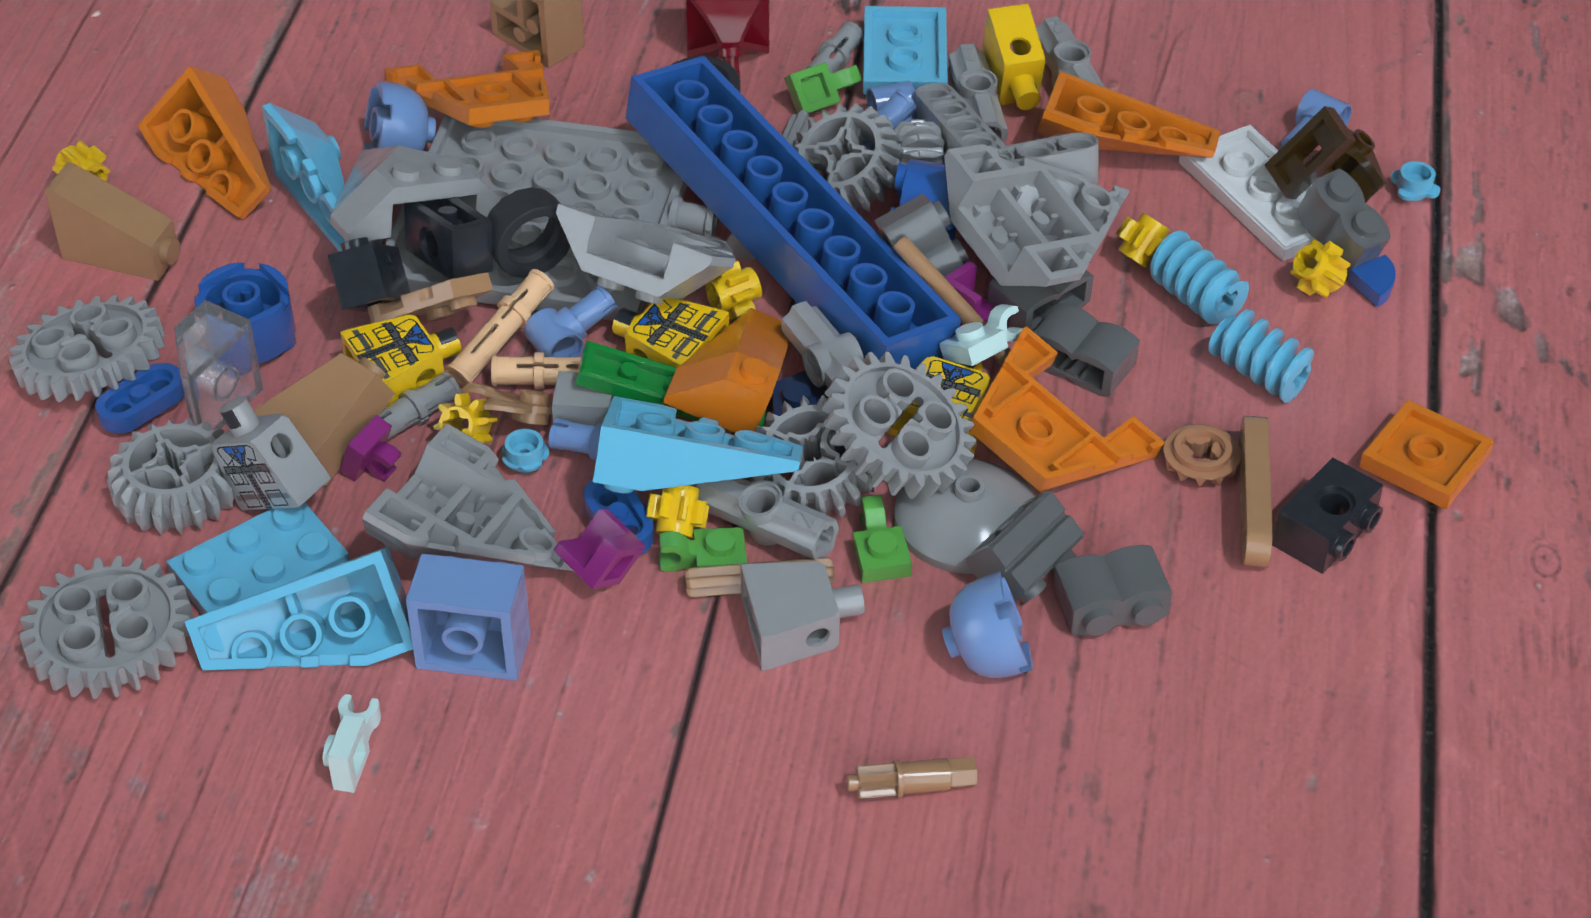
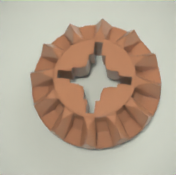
M1205 424L1186 425L1174 430L1165 440L1166 443L1164 444L1162 455L1166 458V469L1177 471L1180 482L1189 478L1195 479L1199 487L1205 480H1209L1219 486L1224 477H1234L1241 461V449L1237 441L1226 431ZM1211 450L1209 459L1202 458L1200 461L1193 460V455L1196 457H1200L1203 454H1207Z

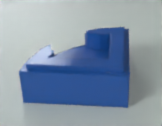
M1384 254L1351 269L1348 282L1376 307H1379L1390 297L1395 283L1396 270L1390 258Z

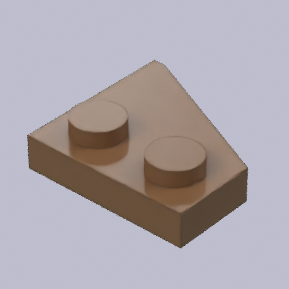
M486 272L450 279L402 295V300L379 303L367 308L371 323L409 314L414 316L426 315L428 322L454 316L456 311L477 306L476 297L492 291L493 287L489 273Z

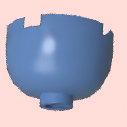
M376 81L377 87L372 86L369 93L364 120V130H369L372 144L364 143V150L400 145L424 151L425 144L433 142L436 132L435 118L428 117L426 103L416 91L406 85Z
M996 572L965 585L955 595L950 606L951 626L942 629L950 656L954 658L961 655L968 669L982 677L1001 679L1033 670V660L1028 641L1019 643L1023 641L1020 627L1023 626L1005 577H1001V572Z

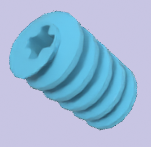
M1178 230L1167 236L1158 246L1151 260V277L1159 285H1163L1170 294L1175 295L1180 302L1188 305L1195 314H1200L1208 324L1217 325L1228 316H1235L1247 299L1249 282L1239 281L1237 271L1227 268V265L1221 259H1215L1210 250L1202 249V245L1197 240H1190V236L1185 231Z
M1251 309L1244 310L1238 316L1230 315L1225 318L1211 335L1208 350L1210 354L1221 357L1222 361L1228 366H1236V370L1241 375L1250 376V379L1256 385H1265V389L1270 394L1280 395V399L1284 403H1290L1301 392L1311 372V362L1314 357L1313 349L1305 347L1296 355L1299 348L1298 339L1289 338L1282 344L1285 333L1281 328H1275L1267 335L1270 327L1269 321L1263 318L1254 323L1255 313Z

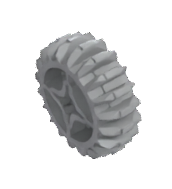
M855 103L847 111L845 107L839 104L836 113L831 115L822 109L821 120L818 122L808 120L809 130L807 132H796L799 144L793 145V147L817 172L818 170L825 171L829 175L827 182L855 211L857 208L862 207L870 212V202L877 199L885 203L883 191L885 189H895L894 177H896L898 164L901 163L900 158L904 152L903 147L899 143L901 137L897 129H894L891 121L885 115L880 116L878 111L874 110L872 106L864 111L863 107ZM864 140L875 143V150H867L863 146Z
M803 395L800 400V407L794 409L784 401L781 407L783 414L778 416L768 412L765 418L768 427L756 426L754 432L802 445L799 471L792 472L790 481L783 478L780 474L752 477V483L764 480L773 482L779 486L783 497L827 515V512L834 510L838 516L843 518L846 514L844 504L849 503L859 508L861 503L860 492L871 493L873 488L872 474L867 471L863 475L857 476L855 471L858 463L854 459L850 460V462H843L840 459V453L835 452V447L831 445L830 440L837 431L828 429L823 425L830 415L822 410V406L827 400L824 395L818 400L817 405H810L809 400Z
M190 417L182 424H174L169 418L167 425L156 427L150 423L149 431L145 433L132 431L131 442L119 443L117 454L110 457L107 483L113 505L117 507L118 512L122 513L127 523H137L142 531L149 530L155 526L160 535H163L169 528H176L182 535L185 527L195 525L202 530L204 520L212 519L219 521L221 510L233 509V490L226 481L212 451L213 442L224 433L223 429H212L208 421L196 426Z

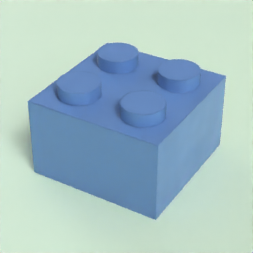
M421 553L406 598L416 669L517 681L531 636L524 565Z

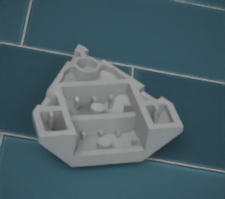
M984 144L948 149L944 155L951 222L1000 286L1047 287L1080 280L1130 192L1128 189L1115 185L1111 191H1107L1101 186L1090 184V177L1024 157L1021 163L1013 162L999 157L997 148Z
M400 145L361 150L330 215V224L345 241L368 237V240L391 238L393 204L456 197L487 217L490 210L501 199L460 159Z
M558 204L557 217L581 271L598 276L597 284L618 291H624L625 286L635 289V298L660 305L663 302V298L683 299L734 266L736 258L732 256L733 252L729 244H726V239L714 236L709 238L690 233L688 230L626 216L623 218L615 217L599 210L565 204Z
M446 424L427 444L415 474L397 493L386 488L368 507L362 517L368 535L383 542L389 549L400 552L409 558L420 559L422 553L573 571L554 551L557 545L553 538L556 533L555 529L516 480H506L495 466L499 459L488 446L449 424Z

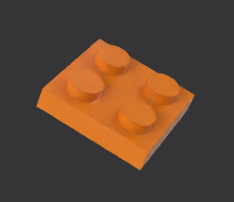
M1407 400L1363 452L1359 467L1447 510L1490 456L1495 440Z

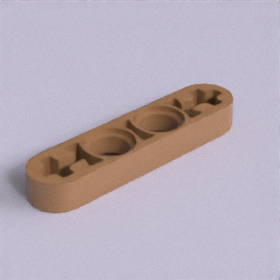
M1243 415L1239 436V447L1241 449L1239 479L1242 566L1268 568L1272 551L1268 417Z

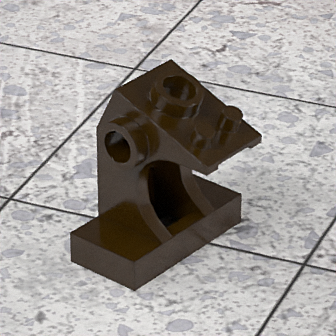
M1324 106L1264 164L1285 198L1295 200L1312 185L1315 179L1337 169L1345 171L1356 181L1363 193L1365 203L1386 184L1373 151L1375 143L1371 137L1360 129L1352 131L1347 128L1335 108ZM1319 145H1320V147L1322 148L1320 151H1319V150H1314V149L1317 148Z

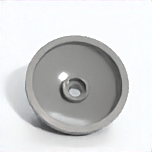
M972 459L966 466L967 470L945 492H941L938 489L930 498H927L920 491L914 499H910L905 488L902 487L897 495L894 506L895 526H902L908 550L912 554L936 568L963 574H974L966 564V558L1022 504L1036 496L1033 489L1012 471L991 462Z

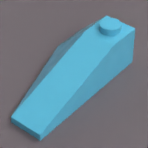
M271 103L263 105L262 111L273 174L339 252L342 251L340 244L346 241L330 224V215L345 186L339 163L341 152L335 138L332 135L326 136L319 126L309 119Z
M614 396L601 425L593 482L604 484L606 489L613 492L631 493L634 490L646 491L799 471L803 446L751 430H740L735 435L725 433V430L718 425L716 420L702 417L699 421L687 422L676 419L677 409Z
M388 546L184 621L202 670L265 669L266 667L295 666L319 667L331 665L368 666L413 649L406 605L407 597Z

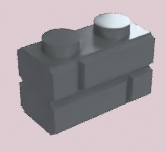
M1046 490L1022 504L966 558V564L978 579L1001 572V577H1005L1014 600L1020 598L1023 603H1026L1046 588L1047 583L1043 580V577L1049 571L1054 574L1055 565L1077 556L1072 548L1084 538V532L1070 515L1064 513L1066 509L1055 495Z

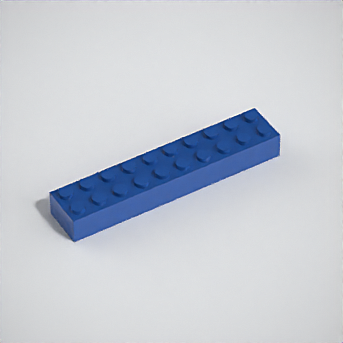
M705 56L631 76L626 119L797 303L807 301L810 306H817L839 334L851 333L858 341L864 358L869 352H872L880 360L885 352H890L894 362L898 363L906 355L909 358L910 367L916 369L927 357L935 356L943 359L939 343L956 335L955 330L960 327L961 318L908 266L892 247Z

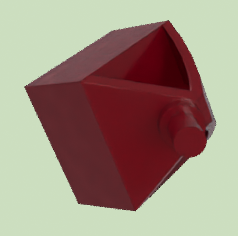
M684 0L688 57L718 56V59L729 63L736 69L740 78L739 59L743 58V55L770 53L769 0Z

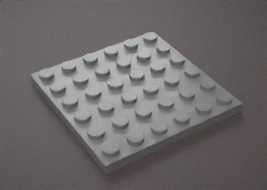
M445 115L428 151L460 159L500 199L516 190L534 187L547 190L561 204L587 207L615 217L623 218L626 216L669 226L668 217L673 197L681 196L683 198L687 184L642 135L638 131L539 118H534L529 122L497 121L490 127L477 128ZM403 205L391 231V238L387 239L385 245L399 248L410 292L449 280L406 250ZM548 217L534 218L523 224L514 233L508 249L525 247L535 241L544 231L548 223ZM571 247L567 255L554 268L544 273L554 283V290L546 296L535 310L553 308L559 311L563 307L570 309L598 286V276L581 271ZM493 259V271L488 272L493 290L476 297L477 302L497 305L503 296H510L525 278L510 276ZM625 286L624 291H618L604 287L612 296L618 308L602 318L603 320L614 321L616 314L622 308L642 314L646 301L635 298V289Z

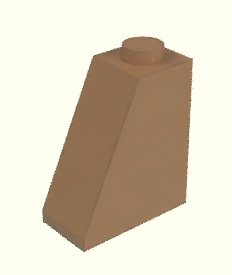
M67 162L45 189L62 259L159 281L170 265L176 263L180 253V242L176 239L173 220L87 170Z
M340 353L254 409L257 416L283 414L290 419L328 472L331 479L324 484L327 487L341 467L347 445L376 415L379 416L395 393L383 382L382 379L386 373L376 364L365 357L356 362Z

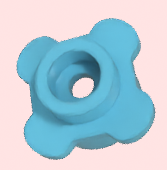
M1419 161L1407 162L1402 165L1400 170H1395L1391 174L1390 180L1397 185L1399 189L1398 196L1403 200L1419 201L1425 197L1436 198L1440 194V187L1434 184L1435 170L1426 163Z

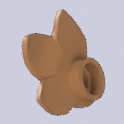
M479 383L468 384L461 389V394L478 393L488 397L489 399L484 402V410L512 412V419L536 425L549 424L550 414H552V403L548 402L549 394L523 389L520 390V395L496 390L488 385Z

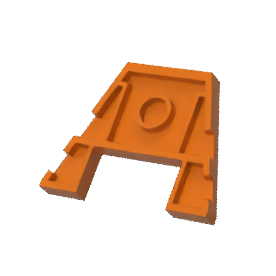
M538 50L503 54L504 71L444 79H435L421 64L384 68L385 82H394L410 87L421 96L427 106L473 127L486 128L492 126L494 122L505 120L529 122L535 116L549 115L550 98L546 78L543 77L541 54Z
M1027 326L1020 332L1013 348L1010 350L999 373L971 420L974 426L970 432L1039 492L1153 459L1160 454L1166 443L1135 416L1130 417L1106 437H1102L1034 379L1053 364L1058 352Z

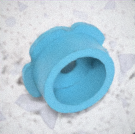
M519 429L506 437L502 448V454L504 455L502 461L511 470L520 473H530L539 469L542 466V461L548 459L549 448L543 443V438L537 431Z

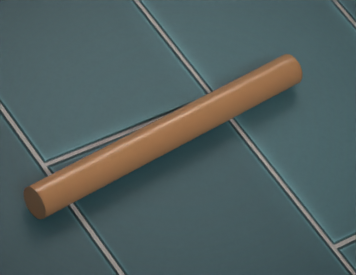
M907 236L901 238L893 246V249L908 266L961 318L962 325L973 322H980L983 326L987 324ZM1008 347L992 357L1002 367L1011 349Z

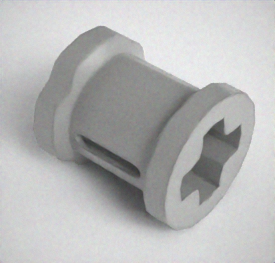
M674 196L668 220L670 227L688 230L690 233L710 238V236H715L719 218L707 205L684 202L681 196Z

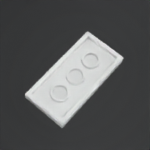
M1251 125L1221 135L1213 158L1180 156L1179 163L1282 262L1295 257L1297 251L1311 244L1312 240L1315 239L1303 227L1297 213V208L1310 186L1296 200L1285 198L1264 166L1278 150Z

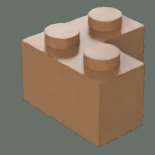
M581 0L490 1L493 35L520 52L538 50L541 54V63L548 69L584 47V23Z

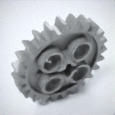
M113 295L106 302H101L100 297L95 296L90 304L84 305L79 299L76 300L74 308L69 310L63 306L57 307L58 314L55 316L43 314L41 316L43 322L41 325H28L27 330L29 334L17 336L18 345L10 348L13 357L9 358V362L19 387H25L28 395L38 392L40 399L45 400L54 394L56 401L61 402L69 394H73L75 400L79 401L85 392L92 391L95 397L100 396L103 387L109 386L114 390L119 389L118 381L121 379L134 381L136 379L135 370H149L148 360L159 359L158 349L165 347L163 340L165 332L155 308H148L145 300L135 303L134 297L129 296L120 302L118 295Z
M869 352L863 360L854 357L847 367L843 366L832 380L833 382L825 391L828 399L822 406V410L830 414L823 423L824 427L837 431L830 440L831 445L844 446L846 449L840 459L843 462L854 459L858 463L855 471L857 476L863 475L867 471L871 473L873 487L876 488L882 481L888 482L890 493L894 496L904 487L910 499H914L920 491L927 498H930L938 489L941 492H945L952 483H955L967 470V464L974 457L970 449L976 443V439L967 434L974 426V423L960 417L967 409V406L965 404L953 403L951 399L957 392L955 388L943 390L939 386L943 376L938 374L930 379L926 376V364H920L915 370L910 367L908 356L904 355L898 363H895L890 352H885L880 360L872 352ZM912 402L919 403L920 408L890 444L886 448H882L878 442Z
M116 556L111 566L104 567L102 560L95 558L93 569L86 571L77 563L74 565L75 576L68 578L60 573L55 574L58 586L52 588L41 585L39 591L42 600H29L27 606L30 615L22 616L20 619L24 631L19 633L28 666L29 668H35L37 678L40 681L49 678L52 689L55 691L68 684L72 697H76L84 687L90 688L92 699H97L102 689L110 687L115 697L120 696L122 684L129 683L138 691L141 689L140 678L145 675L154 680H159L161 678L158 669L160 664L175 667L177 664L174 652H186L188 649L185 637L190 635L184 621L192 619L193 614L184 585L177 586L174 573L163 576L161 566L158 563L145 570L142 558L139 557L127 567L123 565L122 557ZM103 595H106L110 611L109 622L115 645V655L111 658H108L104 641L105 629L99 605V598Z

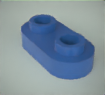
M169 363L149 365V370H140L135 373L136 379L134 381L125 379L119 383V389L114 390L110 388L101 394L95 404L101 427L112 433H128L178 403L186 392L181 370Z
M592 479L584 489V507L590 521L598 510H610L646 546L641 554L648 551L654 542L653 520L646 517L647 510L636 492H613L606 489L604 484L594 483Z

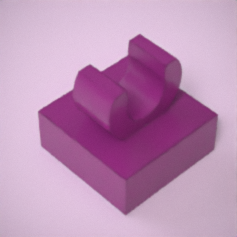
M376 415L347 445L339 471L355 482L368 469L376 479L385 482L396 471L397 467L394 463L401 457V452L393 445L387 443L392 425Z

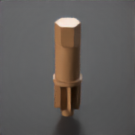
M974 757L908 762L893 760L892 763L855 766L856 775H846L847 791H858V799L886 796L902 798L906 794L949 791L950 789L975 787L977 785V767Z

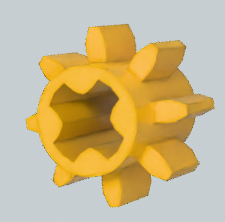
M82 141L62 149L55 159V166L52 167V170L58 174L67 162L73 163L106 182L110 173V169L102 164L107 155L94 145L89 148Z
M1142 212L1137 221L1127 216L1116 232V235L1124 239L1118 250L1146 268L1152 260L1156 249L1171 230Z
M1314 239L1311 244L1297 251L1293 260V269L1290 271L1291 275L1300 280L1297 288L1309 296L1317 292L1324 298H1327L1330 292H1334L1343 286L1347 277V268L1350 267V263L1341 258L1343 249L1331 241L1323 245Z
M736 260L733 268L706 284V294L711 307L729 312V319L731 320L741 317L750 308L756 309L753 301L762 297V288L756 272L751 267L741 269L739 261Z
M462 393L455 394V405L451 403L439 404L438 408L442 414L439 423L433 426L434 429L441 430L446 424H449L483 444L493 441L488 433L491 430L492 423L497 422L498 419L491 416L488 410L483 409L484 402L487 401L486 398L476 399L471 403L469 394ZM463 419H468L469 428L463 427Z
M685 485L663 488L662 495L650 493L646 517L652 518L653 522H657L655 533L660 535L664 532L673 531L685 535L688 539H692L694 527L706 529L709 506L706 501L699 500L700 489Z

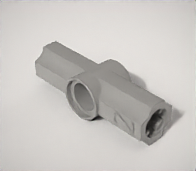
M1058 16L1044 18L1043 22L1036 29L1044 52L1045 62L1052 73V88L1055 86L1060 71L1105 87L1091 65V48L1086 43L1078 41L1068 24L1060 21Z
M961 44L948 57V66L955 90L1000 140L1005 142L1007 141L1008 129L997 96V77L989 70L984 51L977 49L975 44Z
M807 301L795 304L791 307L789 313L782 318V332L802 355L807 376L816 387L820 388L825 385L829 387L843 366L847 367L854 357L860 360L864 359L856 338L849 332L839 334L817 306H810Z
M740 478L697 484V488L700 489L699 500L707 502L709 506L708 513L748 530L751 539L759 545L771 546L779 544L813 560L827 557L835 546L836 535L839 531L836 519L783 497L779 486L773 482L764 480L751 483Z

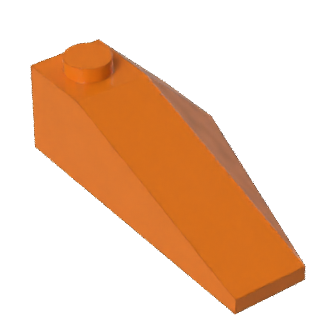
M189 66L137 125L152 151L159 159L174 166L183 177L198 184L206 190L207 195L240 219H245L272 190L245 109L224 77Z
M1060 71L1037 133L1047 138L1057 132L1063 135L1077 132L1093 134L1099 140V150L1213 158L1221 130Z
M750 308L677 367L662 403L698 418L706 417L716 420L719 426L735 433L740 430L755 431L772 396L789 344V339L782 332V320Z

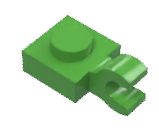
M827 62L795 72L784 78L797 114H799L800 110H806L810 114L841 102L837 91L862 81L857 65L830 73Z
M880 494L861 497L864 513H860V521L863 531L853 532L852 546L862 583L911 576L912 561L902 526L887 527L884 504Z
M743 527L693 529V540L688 539L679 532L671 531L660 534L661 551L659 552L661 571L675 572L690 567L747 563Z

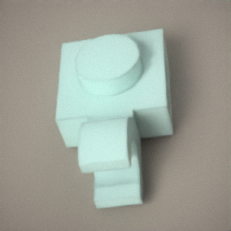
M1000 304L991 311L985 326L980 322H973L955 330L956 335L939 343L943 359L974 366L1008 348L1007 342L1016 341L1023 329L1017 327L1007 328V320L1011 315L1019 312L1018 306Z
M345 694L338 704L341 722L336 735L330 734L324 745L323 764L329 767L333 790L354 793L370 753L369 738L381 721L379 700L372 698L367 710L361 713H354L352 695Z

